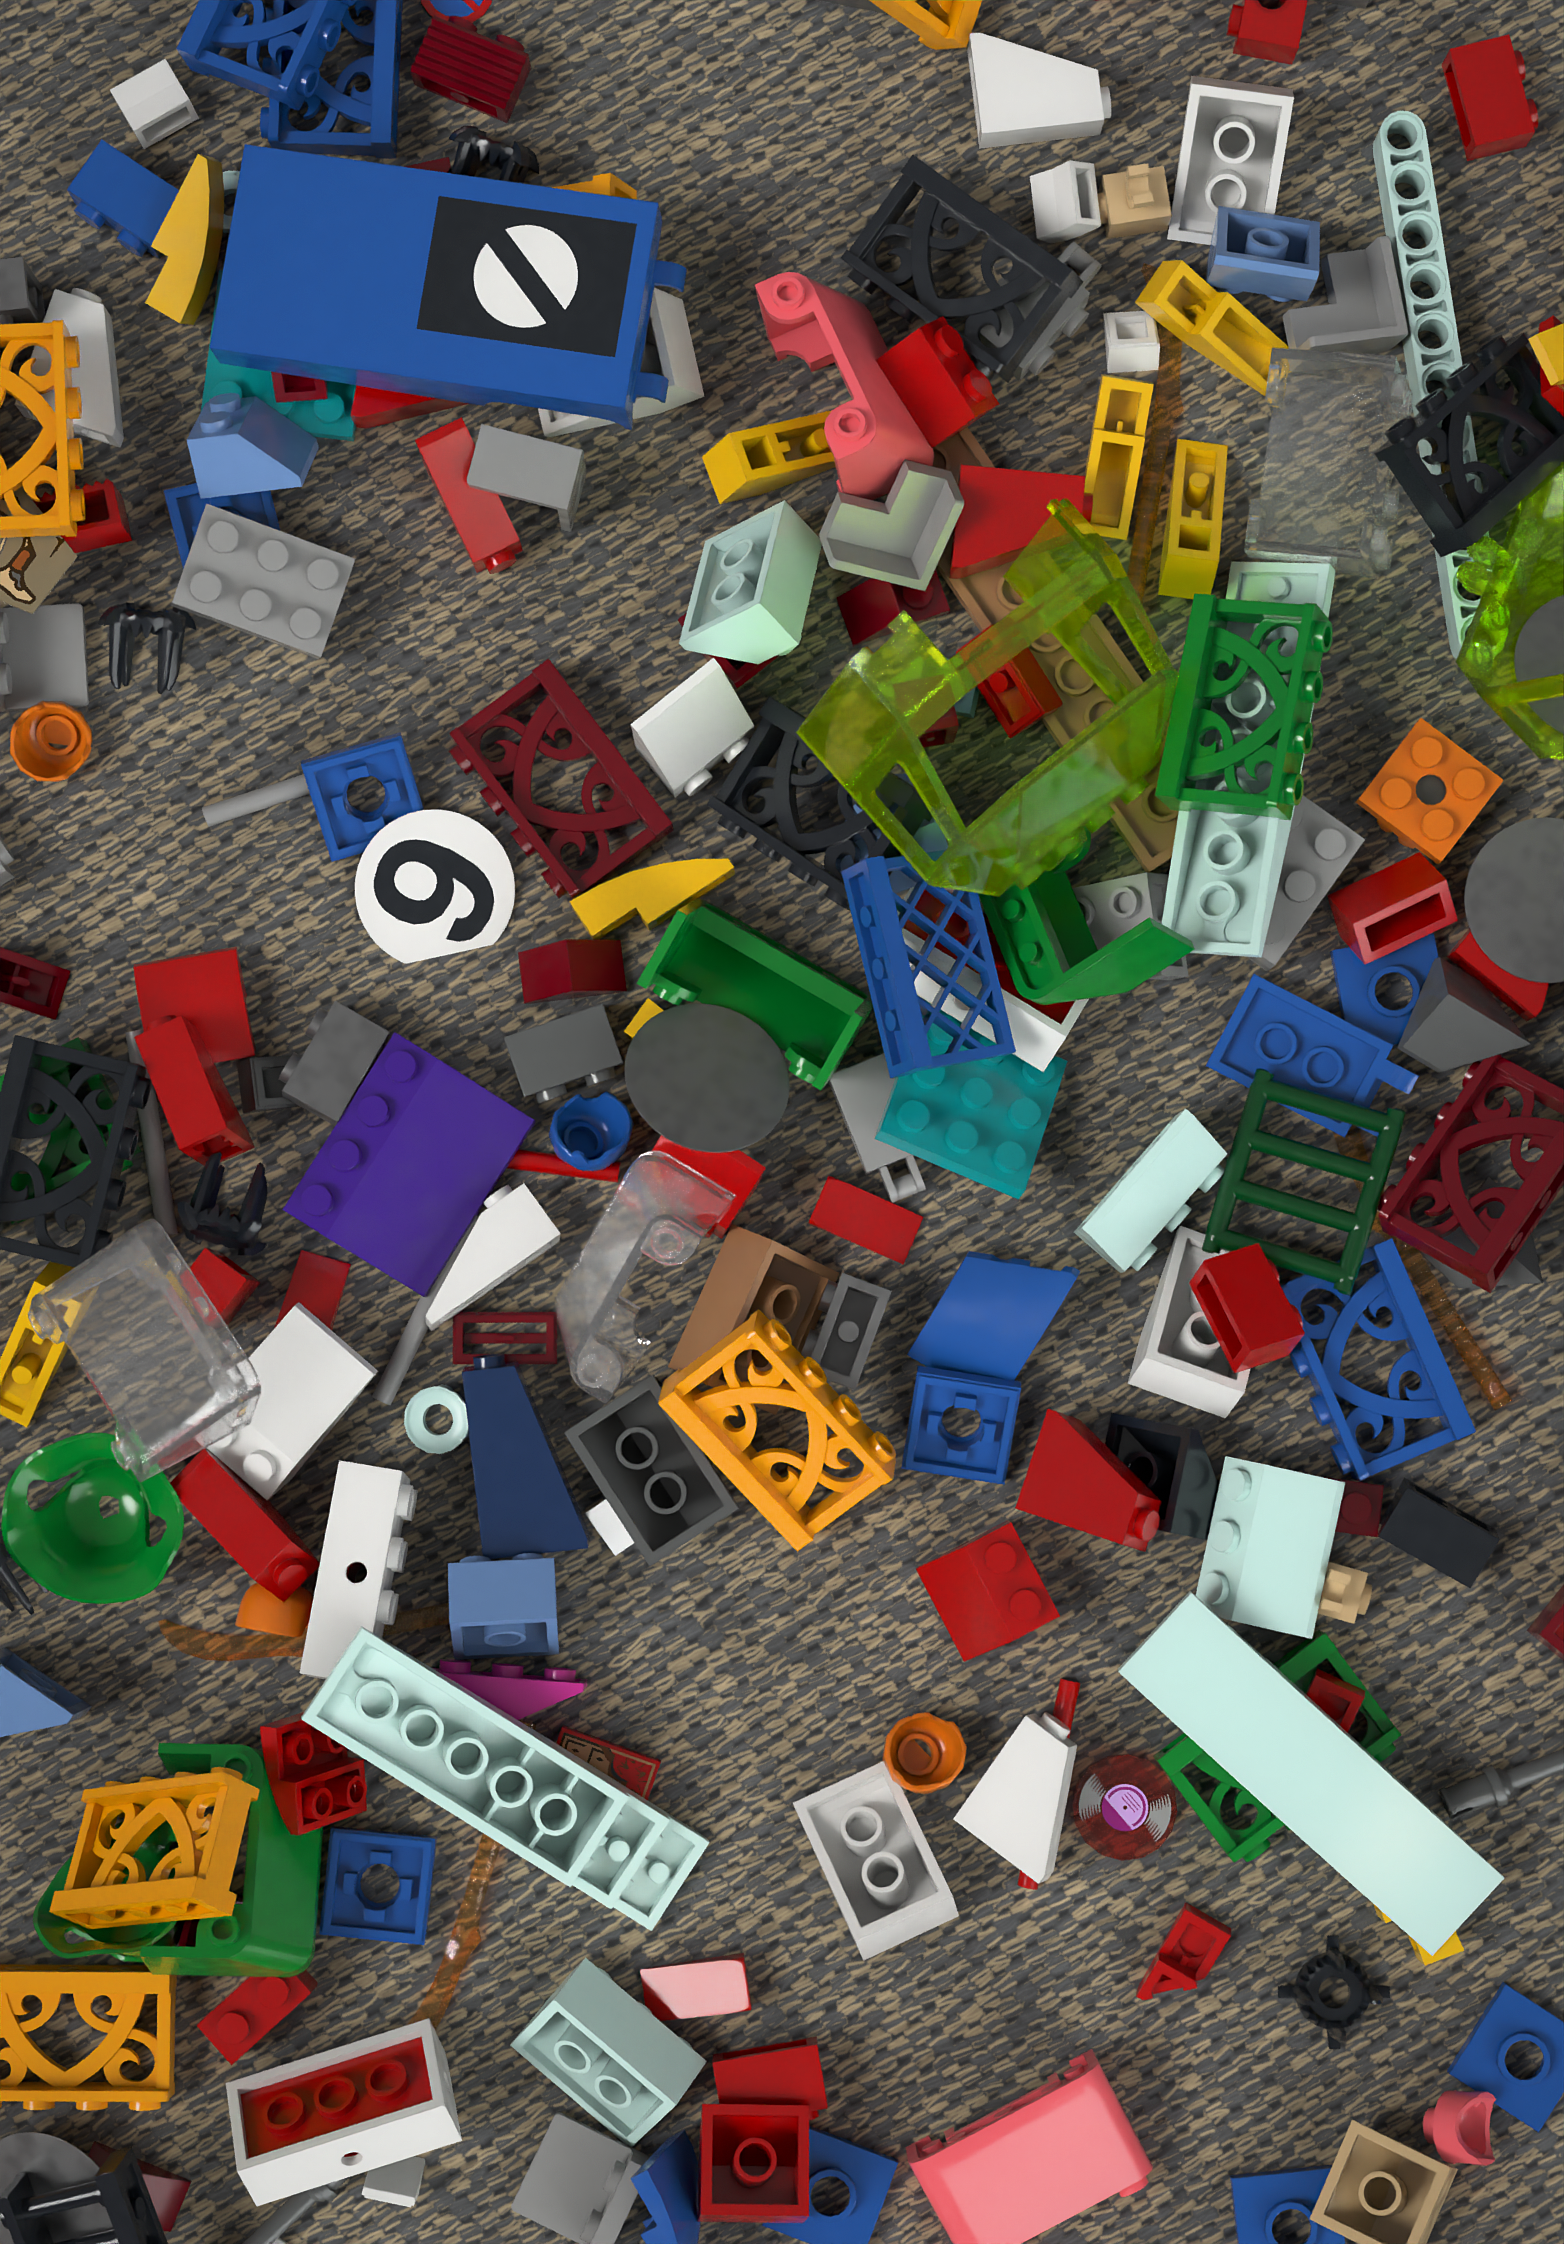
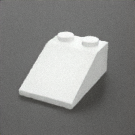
M1191 76L1171 209L1172 217L1169 223L1167 239L1210 245L1218 206L1275 215L1293 107V89Z
M655 287L640 372L658 374L669 380L666 402L661 403L659 400L649 397H637L636 402L633 403V419L660 414L704 397L683 300ZM538 408L543 433L546 437L559 436L615 423L600 418Z
M714 658L631 724L636 751L675 798L683 791L688 796H692L701 790L713 778L709 770L724 758L729 764L738 760L750 741L749 738L755 732L752 720L721 666Z
M1179 1226L1138 1342L1128 1384L1226 1418L1245 1393L1250 1369L1234 1374L1189 1282L1204 1260L1228 1253L1229 1251L1221 1249L1220 1254L1206 1253L1202 1251L1205 1234Z
M298 1302L218 1392L188 1432L268 1500L300 1470L378 1370Z
M884 1761L793 1803L863 1961L959 1916L953 1895L901 1786L892 1780Z

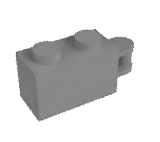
M1075 241L1057 259L1075 269L1080 274L1079 277L1083 283L1072 298H1067L1014 371V377L1018 381H1021L1028 371H1031L1035 376L1038 375L1055 354L1051 345L1062 333L1068 338L1074 335L1089 315L1084 310L1090 292L1085 287L1097 274L1102 264L1090 256ZM1047 281L1027 297L1015 303L1025 319L1050 286V283ZM1006 308L995 312L1000 317L1002 324L999 336L992 325L984 326L980 331V340L988 348L1002 347L1013 336V320Z
M883 1053L834 1073L829 1080V1085L865 1174L867 1175L878 1170L891 1202L894 1203L924 1191L926 1188L913 1157L914 1155L874 1139L895 1078L890 1079L885 1054ZM905 1160L910 1173L892 1180L887 1166Z

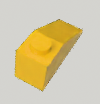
M831 411L728 433L702 456L719 504L762 495L835 468L834 456L827 443L824 431L826 418Z
M1177 439L1161 555L1158 595L1193 599L1194 594L1211 595L1220 557L1228 445Z
M49 1262L35 1279L0 1358V1415L25 1427L29 1426L88 1311L101 1282V1277L84 1269Z

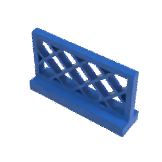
M967 846L887 859L884 856L865 858L841 871L890 1079L907 1076L918 1071L1006 1056L1016 1052ZM953 862L958 884L952 894L931 879L939 864ZM926 866L923 872L917 867ZM900 870L917 883L907 901L892 891L888 875L889 871ZM924 890L945 905L936 923H933L914 908ZM953 912L967 921L970 936L965 945H962L944 931ZM908 919L929 934L919 953L904 942L902 928ZM937 941L957 956L948 975L927 960ZM966 963L980 974L982 988L977 997L956 982ZM920 971L941 986L931 1005L916 993L914 981ZM949 993L970 1008L960 1027L939 1012ZM978 1015L992 1024L996 1045L985 1047L968 1034ZM932 1023L953 1037L945 1054L931 1056L926 1034ZM961 1045H963V1046H965L967 1049H969V1050L959 1051Z

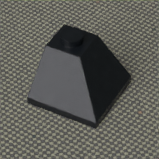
M1111 1413L1105 1445L1162 1501L1158 1512L1160 1518L1158 1530L1208 1540L1219 1485L1199 1431L1192 1428Z

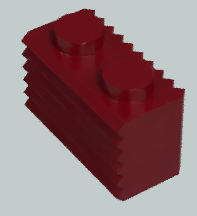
M452 15L446 21L434 16L431 20V25L428 27L427 34L424 36L419 52L415 57V62L411 67L414 85L508 123L531 70L529 54L524 52V46L515 39L505 35H497L495 40L478 34L477 27L464 18Z

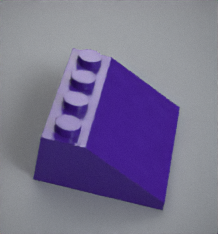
M394 1032L282 1210L416 1293L426 1297L483 1207L484 1201L493 1191L536 1121Z

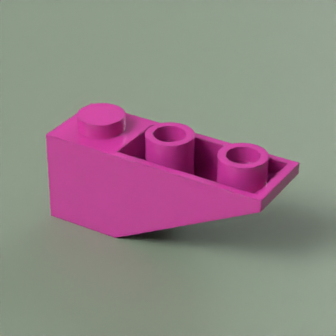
M440 1659L439 1668H433L517 1720L577 1695L587 1687V1679H576V1670L570 1668L545 1667L544 1676L523 1675V1665L493 1663L492 1672L471 1671V1661Z

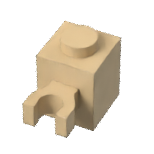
M1148 163L1128 166L1126 172L1103 175L1099 193L1097 194L1101 224H1105L1107 239L1168 229L1172 213L1164 166L1149 168Z
M1328 1562L1318 1614L1354 1624L1357 1614L1364 1615L1370 1602L1372 1585L1366 1583L1368 1573Z

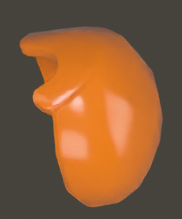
M41 701L25 710L13 724L10 731V754L19 770L36 781H62L75 773L88 759L92 751V729L83 713L64 701ZM49 743L68 746L65 748L58 749L52 747L51 745H49Z
M255 1583L249 1587L241 1600L235 1625L260 1632L301 1637L305 1628L308 1629L314 1596L310 1591L300 1586L283 1602L260 1584Z
M922 1712L897 1721L885 1738L882 1759L894 1782L914 1793L928 1794L948 1787L964 1767L967 1746L959 1727L953 1721H946L931 1713ZM915 1740H921L929 1746L931 1757Z

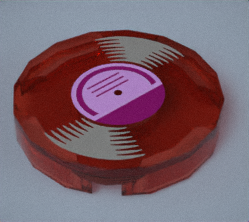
M1130 1754L1105 1756L1090 1765L1077 1781L1072 1800L1074 1823L1084 1841L1101 1855L1121 1861L1143 1858L1159 1849L1171 1834L1178 1812L1175 1790L1165 1773L1148 1759Z

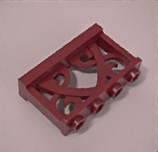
M549 658L532 670V673L464 724L449 732L452 741L455 743V746L449 750V753L466 776L474 770L486 785L479 793L497 817L506 811L517 826L516 829L510 832L511 836L528 858L534 853L539 855L548 867L547 870L541 873V876L559 899L567 893L573 900L596 887L674 830L670 819ZM541 689L547 695L533 714L527 727L520 721L507 715ZM505 727L515 731L522 737L519 747L509 740L494 742V744L502 746L506 753L501 761L492 762L481 752V739L489 729ZM561 729L569 731L572 735V743L564 750L556 749L542 740L546 732L548 737L556 742L555 734ZM537 750L548 758L562 762L580 760L590 754L593 756L597 763L587 773L581 791L582 804L586 814L554 811L532 803L531 779ZM513 773L514 802L494 776L504 777ZM601 784L608 785L614 791L613 798L606 802L599 799L600 805L605 812L596 813L592 801L593 789ZM641 820L646 829L610 855L605 831L622 828ZM530 823L556 831L552 835L548 847ZM583 833H594L598 841L599 852L597 860L592 867L580 871L566 866L561 857L562 848L567 844H575L580 850L581 857L586 849V840Z
M1501 1054L1483 1059L1482 1062L1476 1061L1472 1063L1462 1082L1463 1090L1454 1103L1448 1101L1443 1105L1434 1122L1435 1131L1426 1144L1420 1142L1412 1150L1406 1163L1407 1172L1397 1186L1391 1184L1384 1191L1377 1210L1384 1233L1391 1237H1397L1472 1279L1473 1284L1489 1293L1492 1292L1564 1185V1122L1533 1117L1535 1100L1564 1115V1089L1501 1057ZM1504 1086L1517 1090L1523 1099L1520 1117H1511L1510 1104L1504 1096L1503 1105L1499 1109H1488L1485 1106V1101L1492 1090ZM1475 1117V1119L1478 1121V1124L1469 1126V1124ZM1511 1139V1162L1517 1175L1524 1181L1519 1190L1509 1187L1489 1188L1477 1193L1468 1201L1460 1179V1155L1484 1144ZM1524 1139H1530L1528 1151L1532 1148H1539L1543 1151L1538 1161L1528 1162L1522 1158L1521 1149ZM1439 1168H1441L1442 1182L1432 1180ZM1430 1196L1435 1199V1205L1431 1209L1424 1211L1425 1215L1440 1216L1447 1212L1449 1208L1453 1215L1440 1225L1423 1227L1413 1221L1411 1209L1419 1198ZM1492 1201H1498L1505 1206V1211L1499 1218L1488 1216V1207L1478 1217L1475 1214L1479 1208ZM1460 1226L1478 1250L1473 1256L1443 1238L1450 1235Z

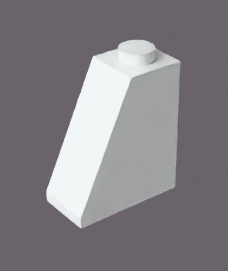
M971 33L969 35L967 53L979 149L1100 135L1104 119L1111 118V98L1108 86L1100 87L1097 69L983 33Z
M73 288L71 294L55 289L43 323H50L53 320H64L70 336L78 337L80 347V367L71 368L72 387L80 388L82 401L81 419H73L74 433L121 448L124 436L112 317L105 306L101 304L102 299L89 291ZM35 346L31 358H36L37 361L32 367V373L36 376H43L49 372L52 358L47 350L40 346ZM55 390L40 394L55 412ZM16 399L15 406L19 409L24 417L38 421L35 418V416L20 401Z
M1047 1712L1042 1717H1039L1037 1714H1030L1024 1717L954 1817L956 1822L1038 1884L1048 1880L1054 1871L1077 1744L1067 1738L1071 1730Z

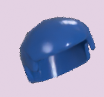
M604 1092L596 1098H585L581 1094H576L554 1113L549 1138L559 1159L582 1171H598L607 1168L624 1154L634 1123L629 1108L613 1094Z

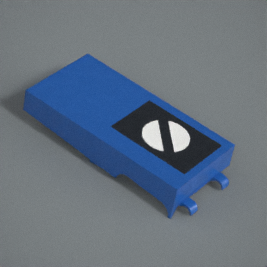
M245 144L210 349L220 364L481 406L491 402L516 404L605 419L618 423L625 429L632 430L633 403L636 402V398L649 397L665 403L669 380L664 376L640 372L654 287L668 286L683 292L687 269L677 263L656 260L663 223L657 202Z

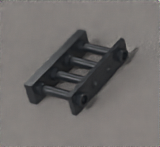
M132 2147L112 2151L95 2174V2181L35 2195L27 2172L17 2174L0 2196V2219L3 2226L9 2229L14 2244H168ZM100 2203L106 2208L113 2226L112 2230L57 2243L53 2242L44 2219L45 2215Z

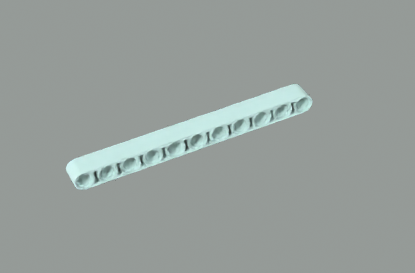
M1397 111L1384 119L1373 142V156L1385 233L1390 238L1409 333L1402 339L1415 417L1419 413L1415 405L1429 395L1426 382L1438 380L1446 387H1449L1445 379L1463 365L1426 129L1423 121L1416 114L1409 111ZM1396 133L1405 136L1410 143V148L1397 149L1389 143L1387 135ZM1408 183L1416 189L1418 197L1414 199L1401 197L1396 192L1395 184ZM1406 232L1420 234L1425 241L1426 247L1422 249L1409 247L1404 242L1402 234ZM1422 281L1432 288L1433 297L1429 299L1417 297L1412 292L1410 283ZM1431 331L1435 333L1441 341V347L1429 349L1423 346L1419 341L1418 332ZM1466 416L1463 432L1464 464L1477 461L1471 416ZM1442 420L1436 425L1440 429ZM1421 439L1418 442L1420 458L1422 459L1424 456H1431L1432 447L1428 441ZM1422 459L1431 474H1442L1440 464L1431 465ZM1467 474V481L1475 479V489L1482 493L1480 478L1475 474ZM1489 531L1472 545V549L1458 550L1444 557H1440L1435 550L1450 649L1453 657L1459 663L1469 667L1485 664L1498 652L1504 642V627ZM1462 579L1473 581L1479 588L1480 599L1471 601L1463 598L1458 592L1457 581ZM1470 629L1482 632L1488 641L1487 650L1476 651L1471 649L1466 643L1465 632Z

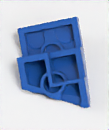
M969 1251L907 1355L930 1368L1015 1380L1076 1281L1080 1271L1070 1266H1065L1061 1271L1030 1266V1260L1018 1258L1005 1260L999 1259L992 1254Z
M684 2129L667 2138L630 2178L650 2212L643 2220L646 2229L640 2234L645 2244H698L701 2222H697L698 2161L694 2148Z

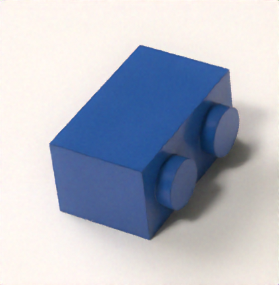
M101 139L67 189L77 205L74 212L96 229H100L105 223L120 233L116 238L117 241L135 255L142 257L147 251L160 259L163 253L152 248L151 245L179 190Z

